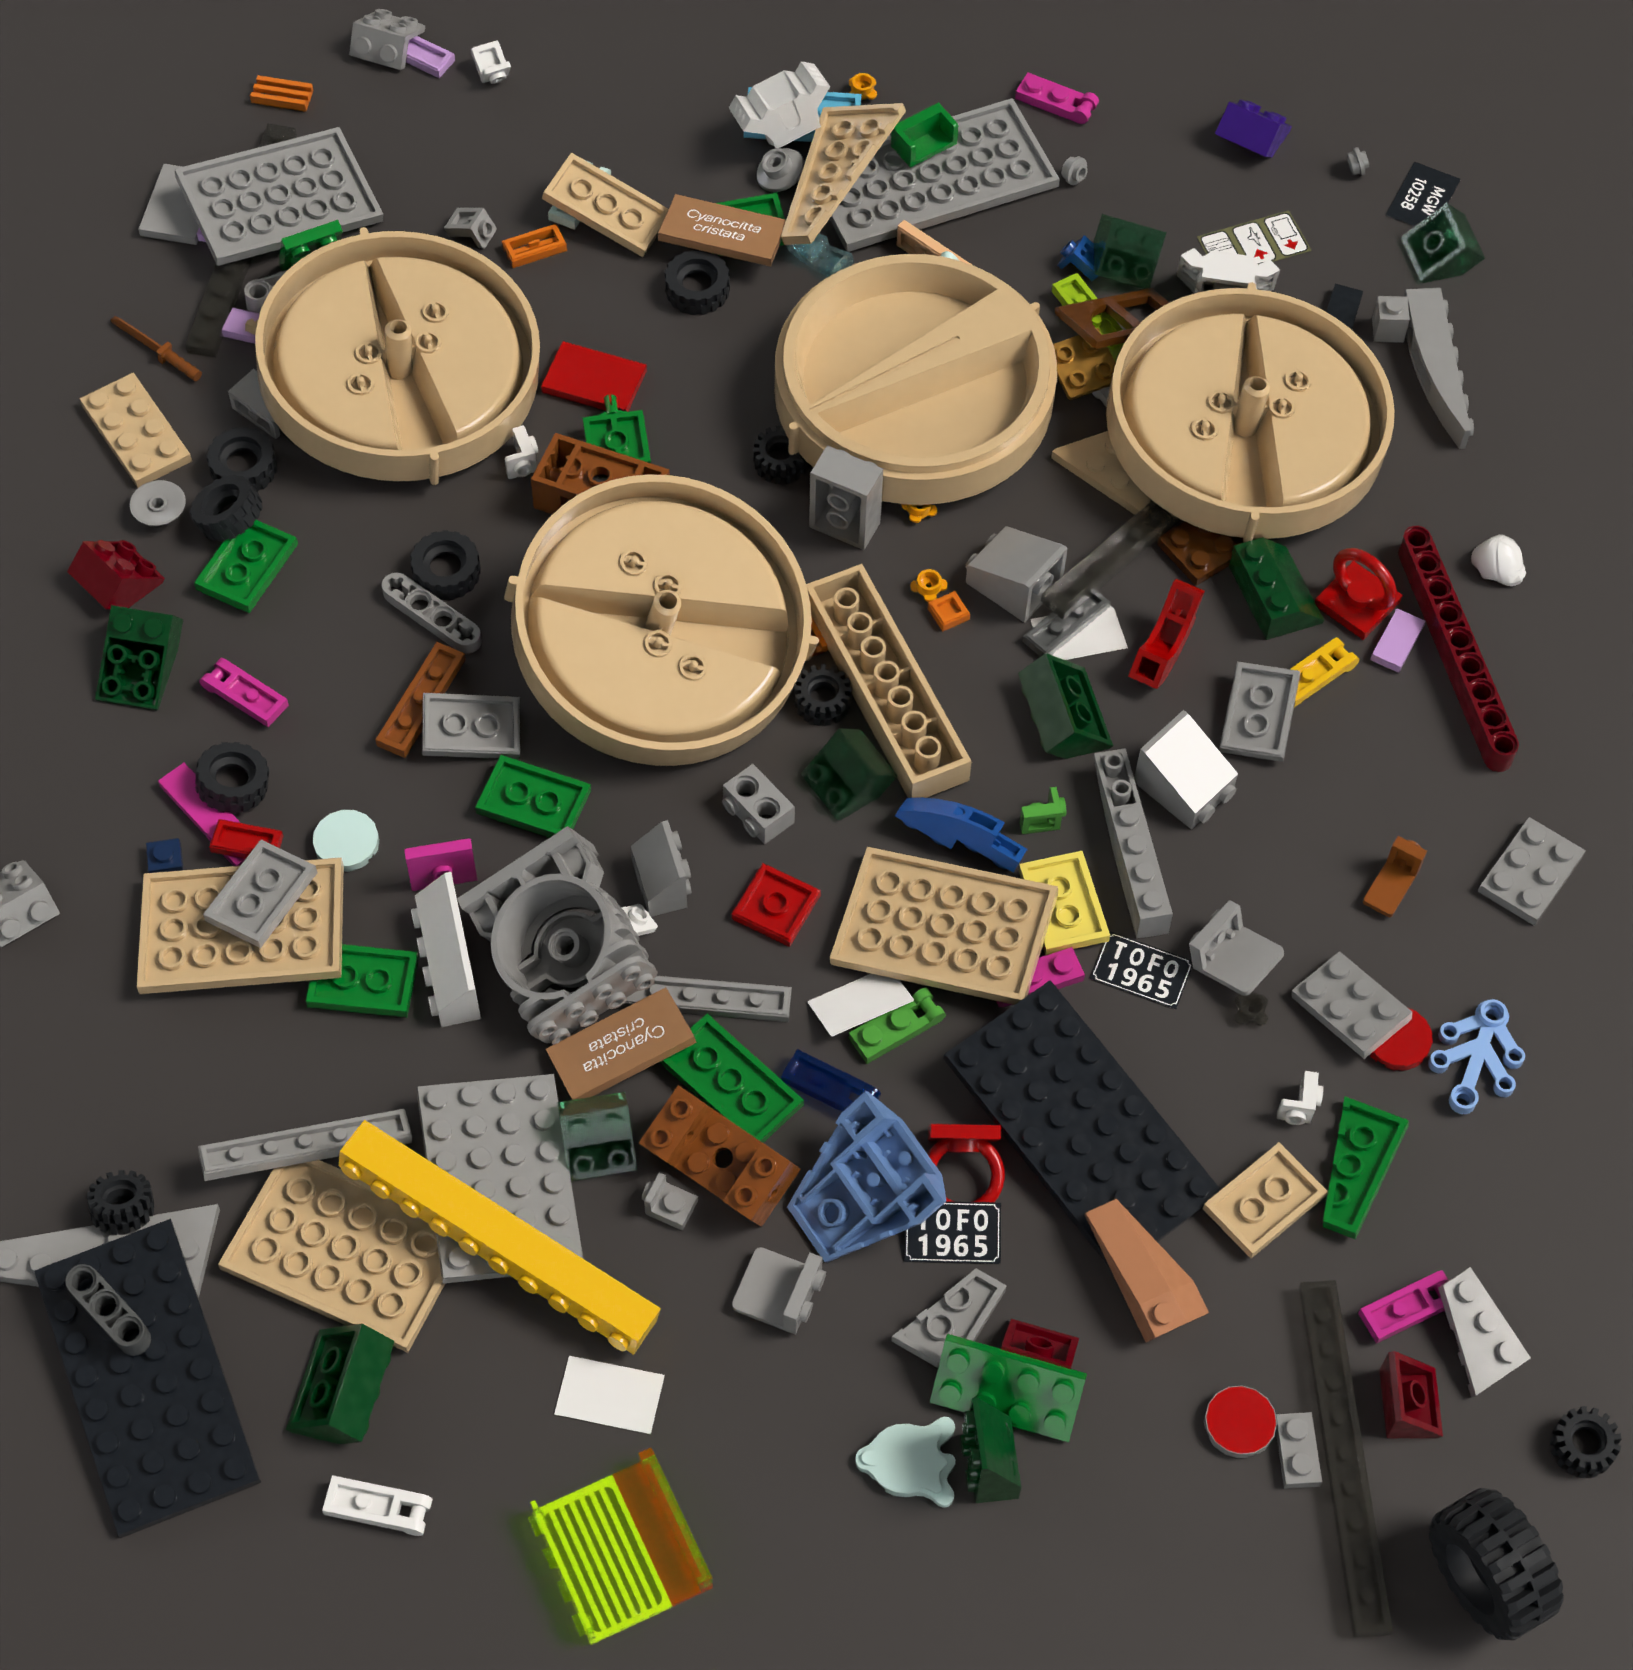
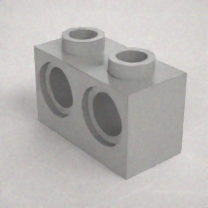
M751 764L723 784L722 803L725 809L732 816L736 814L742 820L746 831L752 837L757 836L764 845L794 824L795 806L754 764ZM749 793L751 796L743 797L740 794ZM762 815H771V816H773V817H772V818H769V819H765V818H762V817H760V816H762Z

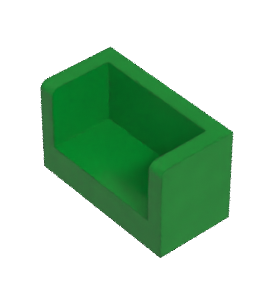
M938 102L897 123L891 132V147L911 168L956 145L959 125Z

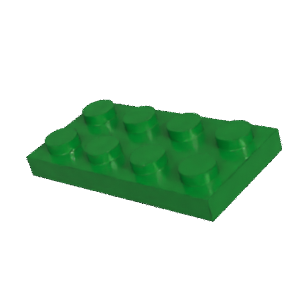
M708 1013L690 1028L697 1043L659 1062L702 1102L763 1143L804 1106V1100Z
M947 1334L930 1403L965 1412L970 1411L972 1398L978 1397L1010 1416L1013 1427L1069 1442L1087 1373Z

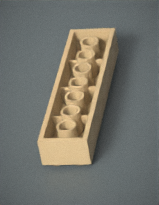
M863 564L806 584L811 604V616L827 643V649L839 671L845 672V679L849 677L852 695L907 797L927 798L968 782L970 780L972 761Z

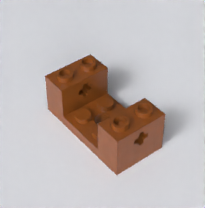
M555 433L531 478L533 506L535 509L554 514L569 500L599 484L628 476L647 474L670 475V469ZM599 474L609 477L603 482H597L592 479Z
M679 1085L639 1142L649 1151L683 1172L761 1227L801 1170L791 1161L747 1133ZM725 1149L730 1150L733 1154L731 1165L726 1168H719L716 1164L717 1154Z

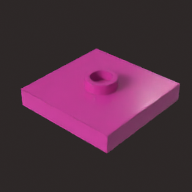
M469 838L404 849L412 891L423 890L447 872L452 873L454 884L478 881L471 839Z

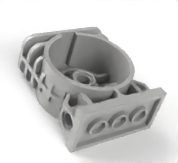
M568 826L457 898L462 910L471 916L480 936L491 942L494 965L500 977L512 989L510 995L513 1001L520 1005L518 1012L524 1020L528 1021L527 1029L530 1035L544 1043H552L553 1045L570 1037V1034L580 1027H586L595 1023L600 1014L608 1009L621 1006L626 1002L627 997L636 991H642L652 986L658 974L655 966L648 961L649 955L646 949L639 944L640 938L637 932L634 931L625 911L612 896L600 888L604 871L596 858L599 854L594 845ZM584 909L598 914L590 917L585 913L569 910ZM574 943L572 952L566 955L568 946ZM553 983L565 988H576L582 986L574 992H568L564 989L557 991L552 988H548L544 993H540Z

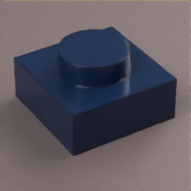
M179 838L146 843L149 873L184 870L182 847Z

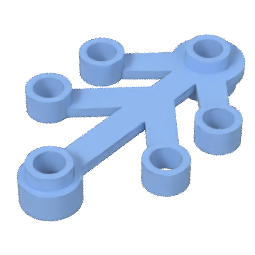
M1490 999L1483 1001L1476 1008L1475 1015L1455 1023L1446 1022L1439 1030V1040L1445 1045H1453L1461 1034L1480 1028L1477 1039L1445 1051L1436 1050L1431 1054L1428 1061V1066L1433 1072L1444 1073L1450 1064L1470 1057L1462 1083L1455 1086L1449 1096V1105L1456 1113L1468 1114L1474 1110L1479 1099L1478 1093L1474 1088L1483 1062L1495 1080L1493 1090L1496 1095L1504 1098L1509 1097L1516 1087L1514 1078L1507 1074L1490 1044L1494 1034L1505 1051L1503 1055L1504 1065L1510 1069L1521 1067L1525 1060V1052L1516 1045L1506 1027L1509 1021V1013L1506 1006L1498 1000ZM1491 1014L1496 1017V1020H1491L1486 1015ZM1450 1030L1454 1033L1455 1036L1448 1037L1445 1035L1444 1031ZM1509 1054L1517 1055L1519 1061L1511 1060ZM1440 1058L1445 1062V1064L1438 1065L1435 1063L1434 1059ZM1499 1083H1507L1510 1089L1501 1088ZM1457 1099H1464L1468 1105L1459 1104Z

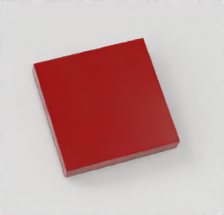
M762 863L732 912V920L790 947L820 898L821 890Z

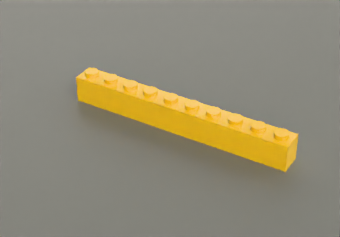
M366 1120L361 1123L340 1150L338 1166L341 1167L342 1172L347 1177L353 1180L360 1179L369 1185L371 1190L380 1198H389L399 1204L401 1210L412 1218L419 1217L427 1222L436 1234L442 1237L449 1236L458 1242L460 1248L472 1256L477 1254L488 1261L489 1266L497 1273L502 1275L508 1274L516 1279L525 1291L532 1294L538 1293L546 1298L550 1306L555 1310L571 1314L578 1319L579 1324L586 1330L591 1332L597 1331L608 1338L609 1343L614 1348L620 1351L627 1350L634 1355L657 1322L661 1310L660 1307Z

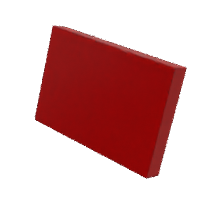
M562 341L541 385L542 393L606 410L604 397L609 395L610 405H612L611 395H615L617 397L618 410L628 412L647 372V364Z

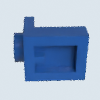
M1084 235L1078 241L1074 242L1071 240L1064 246L1060 252L1063 257L1057 266L1063 269L1071 262L1093 281L1101 274L1110 258Z

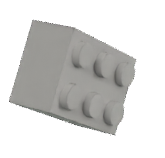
M827 446L810 472L809 527L865 550L880 525L883 468L878 467L873 462L856 458L844 450H837Z

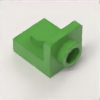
M1050 787L1047 804L1037 802L1021 808L1019 824L1022 834L1060 830L1062 817L1066 816L1067 810L1064 797L1059 798L1057 787Z

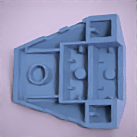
M867 1091L840 1114L836 1121L837 1127L828 1142L823 1143L819 1150L821 1155L812 1170L807 1171L787 1206L819 1255L823 1257L824 1262H830L920 1225L947 1201L941 1172L900 1117Z

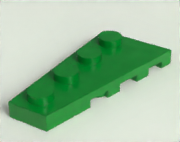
M1344 1096L1323 1218L1324 1228L1356 1240L1409 1127V1120Z

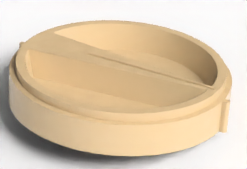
M362 227L359 230L360 235L332 242L300 259L284 273L269 292L261 308L255 334L257 376L260 392L266 408L282 432L295 445L322 463L340 471L370 479L386 481L429 479L432 485H437L439 477L466 469L496 452L513 436L512 429L521 426L527 417L538 386L540 339L536 318L527 298L513 279L498 265L475 250L455 241L434 235L405 231L368 233L367 228Z
M898 254L877 257L844 268L825 278L796 304L786 319L778 338L775 354L774 394L780 422L789 438V454L794 455L799 452L814 468L825 448L830 446L837 450H844L861 460L875 463L878 467L883 468L882 501L908 505L941 504L965 499L995 487L1017 472L1032 457L1047 432L1052 416L1057 382V360L1050 334L1039 316L1040 304L1038 302L1029 304L1011 286L976 266L959 260L928 254Z
M1250 282L1247 288L1214 289L1184 296L1164 305L1145 318L1129 335L1117 357L1106 409L1107 428L1114 452L1125 472L1146 496L1181 520L1210 532L1243 538V543L1262 537L1271 539L1304 534L1336 521L1354 508L1369 492L1378 476L1391 441L1395 413L1393 395L1386 374L1374 353L1357 334L1324 310L1288 295L1258 290L1253 282Z
M647 474L619 478L594 486L569 500L551 515L539 529L527 549L519 576L509 577L504 595L506 601L512 602L511 634L515 655L525 681L540 705L562 728L581 742L615 758L655 766L694 764L719 757L747 743L759 734L784 706L801 673L804 662L811 659L819 642L816 636H811V604L804 576L793 552L777 530L755 509L734 495L705 482L672 475Z

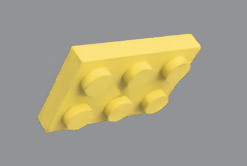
M1083 851L1019 864L1018 871L1021 879L1058 886V896L1043 943L1045 955L1070 947L1077 949L1109 942L1110 933Z

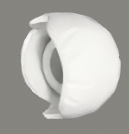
M1496 535L1487 539L1472 552L1471 562L1484 579L1495 580L1503 585L1512 587L1520 584L1526 575L1520 547L1513 539L1505 535Z

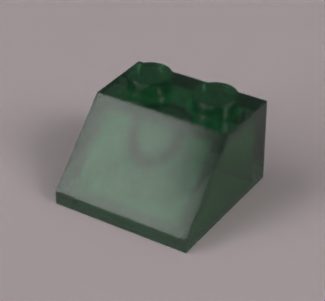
M1445 203L1400 237L1422 283L1462 276L1485 259L1465 214L1448 203Z

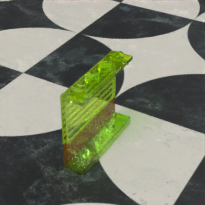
M652 1447L638 1453L639 1463L542 1507H538L535 1500L530 1502L533 1514L527 1518L535 1537L543 1536L547 1547L542 1549L548 1567L550 1570L557 1567L562 1579L556 1582L565 1603L572 1601L577 1613L571 1616L580 1637L585 1634L587 1635L591 1645L713 1588L712 1575Z

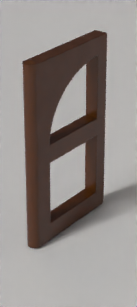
M1153 288L1056 307L1055 314L1093 348L1098 349L1125 343L1132 331L1141 323L1124 308L1148 303L1155 310H1158L1169 302ZM1106 312L1126 330L1101 335L1094 327L1092 318Z

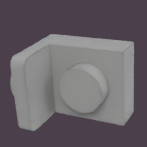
M457 208L444 227L449 237H472L478 248H485L497 230L484 208Z
M660 1172L654 1182L650 1180L647 1183L641 1198L644 1200L646 1215L682 1231L698 1202V1196L667 1183L666 1175Z

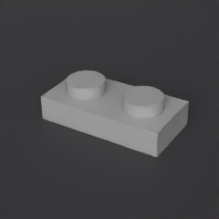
M1312 1412L1276 1414V1436L1284 1489L1320 1487L1322 1477Z

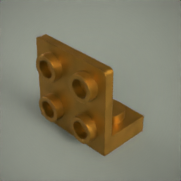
M1080 335L1053 344L1057 360V378L1069 400L1111 385L1116 362L1108 347L1095 349Z

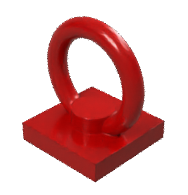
M1346 548L1339 551L1333 560V571L1336 578L1315 599V603L1318 609L1364 640L1401 602L1403 595L1397 591L1391 573L1376 557L1361 549ZM1351 560L1352 562L1346 567V562ZM1356 562H1359V563L1365 565V566L1368 567L1374 574H1372L1371 572H1369L1367 569H1365L1364 567H1362L1361 565H1359V564L1356 563Z
M930 1124L928 1126V1141L938 1142L934 1144L927 1154L936 1167L941 1157L947 1152H980L990 1166L991 1180L986 1192L972 1202H996L1000 1196L1005 1181L1004 1165L998 1151L989 1142L1001 1140V1125Z

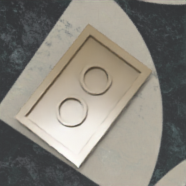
M1278 1142L1204 1203L1203 1210L1252 1259L1321 1201L1328 1191Z

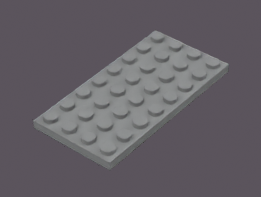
M1011 98L952 116L959 125L957 144L911 168L891 147V135H889L829 218L846 252L897 237L898 225L903 220H906L920 230L1059 187L1060 179L1014 99Z

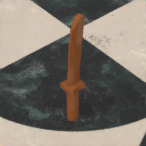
M114 316L110 319L114 325L158 354V361L161 364H164L166 361L171 363V365L178 368L182 373L184 372L186 376L195 382L201 378L202 372L173 352L172 344L168 341L161 346L121 318Z

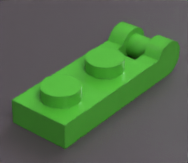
M925 987L918 990L912 996L913 1002L878 1016L849 1032V1040L866 1064L937 1025L946 1017L942 1007L936 1006L932 1001L933 995L928 988ZM922 1008L925 1015L918 1018L914 1012Z

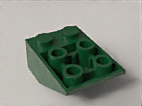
M111 605L95 699L158 710L178 652L183 619L169 614Z
M974 1397L971 1400L970 1411L964 1412L963 1435H960L963 1457L969 1456L967 1460L968 1470H965L968 1492H974L976 1503L1019 1499L1021 1481L1011 1417L980 1398Z

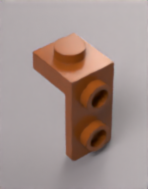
M1397 836L1387 861L1365 895L1363 904L1391 918L1418 875L1427 850L1421 848L1415 841Z

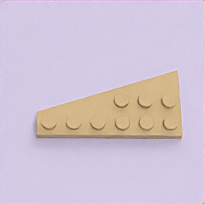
M903 103L823 107L819 120L821 127L815 130L781 234L784 245L812 244L905 114L906 110Z

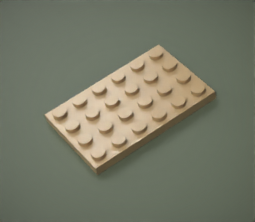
M867 847L830 955V963L834 966L1015 1005L1028 996L1058 896V886Z
M342 858L305 860L315 865L318 873L261 948L206 922L203 916L204 912L240 866L145 873L143 876L137 989L139 994L341 978L344 874Z
M320 1160L274 1168L218 1263L220 1270L346 1326L362 1323L394 1340L393 1346L407 1353L445 1285L442 1283L436 1233L430 1228L429 1224L419 1217L412 1218L401 1210L399 1204L391 1199L380 1198L371 1190L369 1185L360 1179H350L341 1169Z

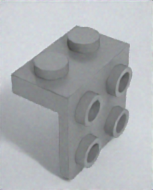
M376 9L375 12L364 15L363 18L353 22L349 55L402 70L406 65L409 40L425 32V25L418 23V20L413 17L404 16L399 18L392 16L391 11Z
M24 860L9 863L0 872L1 947L60 914L44 882Z
M1231 900L1213 913L1209 923L1201 931L1196 932L1189 943L1193 969L1244 996L1249 995L1284 956L1282 946L1243 926L1240 905Z
M757 1248L733 1299V1310L796 1335L801 1321L806 1323L813 1307V1303L810 1300L814 1291L819 1292L824 1283L826 1271L822 1270L823 1257L809 1252L806 1262L802 1263L768 1249Z

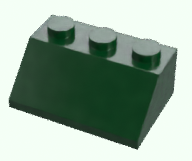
M1263 537L1234 545L1229 568L1266 640L1323 624L1324 619L1286 546Z
M1045 653L1018 673L1022 683V693L1028 700L1031 718L1037 726L1041 737L1040 744L1046 753L1068 759L1108 750L1113 747L1085 667Z
M362 1323L319 1330L286 1430L291 1433L337 1444L362 1442L369 1428V1419L374 1403L380 1395V1385L385 1369L391 1361V1351L395 1341Z

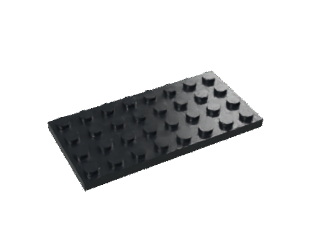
M1051 980L944 1054L943 1059L995 1125H1001L1003 1135L1107 1265L1104 1254L1084 1215L1086 1212L1117 1199L1145 1230L1159 1242L1202 1210L1204 1203L1221 1190Z
M171 1219L34 1270L111 1515L120 1538L261 1483ZM81 1264L93 1267L138 1315L151 1334L150 1346L145 1352L135 1356L124 1353L76 1301L66 1286L67 1273L73 1267ZM93 1279L83 1280L78 1286V1291L89 1289L93 1284ZM112 1303L104 1306L101 1316L111 1315L116 1309V1304ZM135 1328L127 1331L123 1340L126 1342L135 1340L140 1330Z

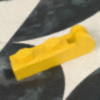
M1338 637L1332 639L1291 668V670L1300 671L1294 707L1344 672L1351 671L1358 664L1360 659L1353 652L1349 653L1344 649L1345 644Z

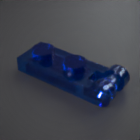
M799 1049L796 1050L781 1075V1080L787 1085L841 1112L854 1102L849 1099L852 1092L861 1096L867 1091L877 1099L881 1096V1092L876 1087Z

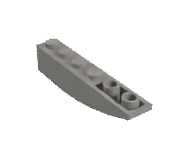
M1441 288L1406 289L1404 297H1408L1410 317L1406 338L1417 378L1442 426L1457 447L1465 449L1469 436H1473L1474 423L1472 418H1468V395L1463 394L1462 390L1464 377L1462 370H1458L1457 366L1458 348L1453 346L1452 343L1453 325L1448 323L1447 319L1448 301L1443 300Z
M1126 749L1094 753L1093 757L1106 823L1136 939L1169 934L1173 912Z

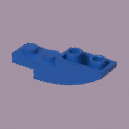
M924 797L906 798L895 815L906 826L928 835L939 845H945L952 849L958 840L969 850L979 852L991 859L996 866L1008 869L1013 873L1027 851V848L999 833L1005 822L983 811L957 802Z

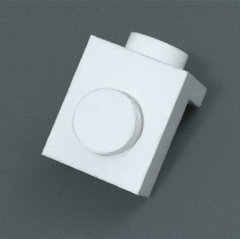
M498 40L471 48V54L482 83L490 81L491 84H495L507 78L506 76L510 73L511 65L509 61L506 62Z
M524 425L512 429L514 447L517 453L505 457L508 479L525 477L535 472L537 468V443L533 435L528 436Z
M1304 1072L1300 1083L1299 1101L1282 1099L1277 1111V1119L1285 1120L1292 1125L1311 1123L1316 1106H1321L1323 1098V1086L1318 1085L1319 1073Z

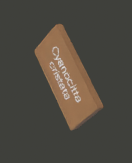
M675 194L658 232V241L771 267L782 240L781 234L786 219Z
M665 987L546 1048V1052L574 1105H577L697 1042L668 989Z

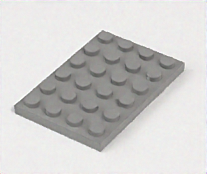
M340 127L175 169V178L217 266L279 250L282 238L335 220H339L342 232L383 222V212Z
M554 1074L418 1086L417 1099L425 1158L583 1258ZM436 1234L443 1284L510 1277L508 1274L502 1275L494 1271L489 1266L488 1261L477 1254L472 1256L463 1251L458 1242L449 1236L442 1237Z

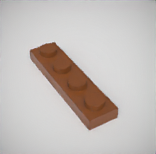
M436 642L375 739L377 747L404 758L407 756L422 732L423 693L445 694L466 660L465 653Z

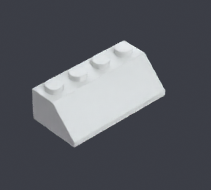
M447 872L415 895L417 908L411 909L414 928H421L423 937L416 938L420 958L427 957L429 965L422 967L426 987L433 986L434 996L428 997L432 1016L439 1015L441 1027L481 1019L452 873Z

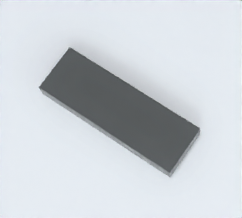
M1087 583L1023 636V643L1040 657L1045 653L1053 655L1110 608L1111 601Z

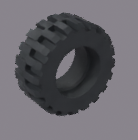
M1478 1488L1433 1516L1429 1526V1541L1433 1545L1431 1549L1439 1563L1440 1572L1444 1574L1448 1582L1447 1585L1459 1599L1458 1602L1464 1610L1471 1614V1618L1477 1624L1483 1626L1484 1631L1494 1635L1497 1639L1513 1641L1554 1617L1559 1612L1564 1600V1594L1562 1593V1580L1558 1577L1559 1570L1557 1565L1552 1561L1551 1552L1547 1545L1542 1542L1535 1526L1529 1523L1527 1516L1521 1509H1517L1514 1506V1502L1508 1497H1502V1494L1496 1490Z

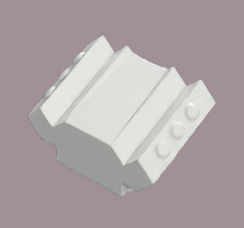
M801 62L795 72L783 70L752 86L747 97L735 95L729 109L743 132L765 134L770 145H773L775 148H781L821 127L817 108L828 92L830 85L815 64Z
M1193 248L1180 256L1177 276L1194 294L1214 289L1247 288L1250 282L1255 283L1258 290L1272 291L1275 288L1280 269L1270 259L1258 265L1247 255L1212 251L1202 256Z

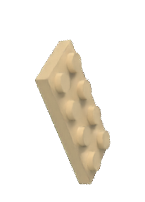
M573 153L568 156L542 196V199L641 257L645 255L658 236L660 227L669 210Z
M134 372L79 398L82 407L137 488L192 462L189 451Z

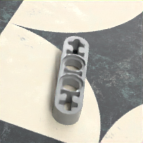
M391 573L383 579V595L385 600L458 651L470 654L480 648L482 643L480 629L468 618L402 573ZM400 586H402L403 592H401L398 589H394L393 591H391V587L399 588ZM417 600L428 602V606L422 610H416L411 607L413 602ZM441 616H447L452 619L451 623L444 627L436 625L435 621ZM461 634L465 637L472 635L473 639L466 638L462 641Z

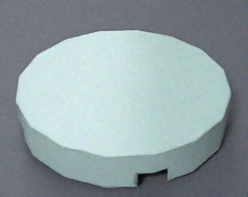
M340 810L330 813L319 822L314 830L313 846L318 859L342 858L344 871L350 872L364 867L369 863L368 860L372 858L373 854L375 856L379 846V835L375 823L366 814L356 810Z

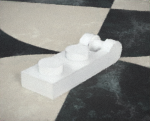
M332 1475L322 1511L327 1516L399 1530L414 1536H423L426 1526L423 1519L425 1512L430 1511L433 1499L420 1493ZM402 1505L411 1507L409 1517L399 1515Z

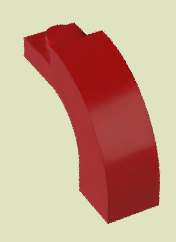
M1178 579L1173 581L1158 621L1147 641L1139 648L1128 677L1155 689H1158L1163 684L1196 620L1195 615L1205 593L1204 590Z

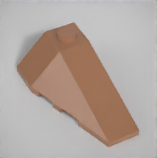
M1117 1199L1084 1214L1145 1342H1149L1209 1313L1191 1277Z

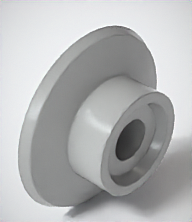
M775 148L768 151L757 168L756 178L758 184L769 192H780L789 189L800 179L805 164L803 156L798 151L790 148Z
M155 480L143 484L133 493L130 499V510L132 515L143 524L164 526L180 516L184 510L186 499L184 492L178 485L170 481Z

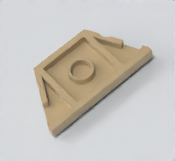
M1108 431L1067 444L1052 451L1051 459L1143 521L1147 518L1151 499L1138 488L1123 469L1112 447Z

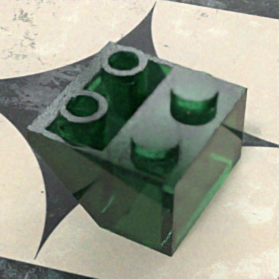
M1102 213L1093 242L1095 275L1145 289L1150 288L1167 232Z
M838 729L801 773L806 782L837 820L846 818L878 799L898 776L859 729Z
M625 1092L557 1102L566 1166L569 1169L571 1181L637 1170L629 1108Z

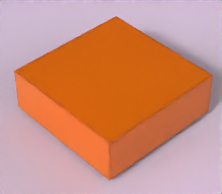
M956 591L928 602L927 609L942 632L970 620V612Z

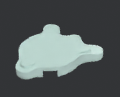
M941 1417L927 1426L895 1424L887 1427L869 1445L857 1452L856 1466L861 1472L868 1474L873 1480H876L879 1485L885 1488V1492L899 1497L923 1496L932 1500L939 1507H949L954 1501V1491L948 1484L947 1477L954 1469L956 1460L953 1455L942 1453L940 1447L953 1436L955 1424L951 1418Z

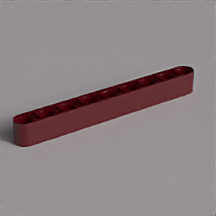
M1422 526L1408 527L1404 532L1398 551L1399 559L1484 763L1492 771L1504 772L1511 767L1518 751L1519 742L1430 532Z

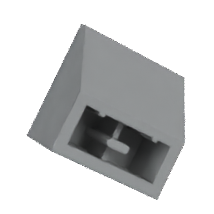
M668 820L660 822L631 845L632 864L647 912L651 917L687 908V895L692 894L689 878H691L687 859H682L680 850H682L680 837L677 831H671Z

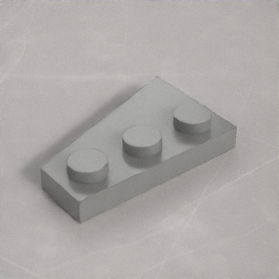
M976 1268L948 1290L944 1297L928 1310L925 1309L917 1315L912 1323L896 1332L892 1336L891 1341L938 1368L947 1334L975 1341L1005 1293L1007 1285Z

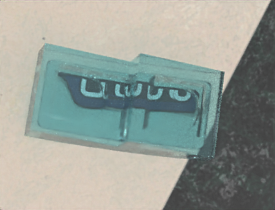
M818 234L812 244H792L787 246L788 251L796 258L827 277L854 263L852 253L830 246L827 236Z

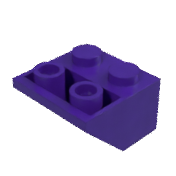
M1239 99L1238 103H1228L1215 134L1262 156L1272 158L1289 134L1292 126L1285 123L1286 117L1272 111L1265 110L1262 113L1260 112L1261 106L1248 100Z

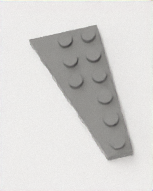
M215 1204L149 1216L150 1221L147 1224L140 1222V1229L135 1230L134 1227L129 1228L130 1233L123 1234V1229L118 1230L117 1235L111 1234L110 1228L104 1233L100 1230V1226L96 1228L92 1225L0 1241V1282L39 1287L34 1270L171 1219L199 1298L220 1212L219 1205Z

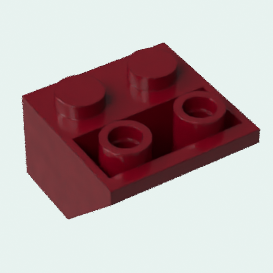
M125 540L83 541L67 570L105 609H111V605L129 608L161 585L165 579L156 570V566L152 562L144 559L136 551V547Z

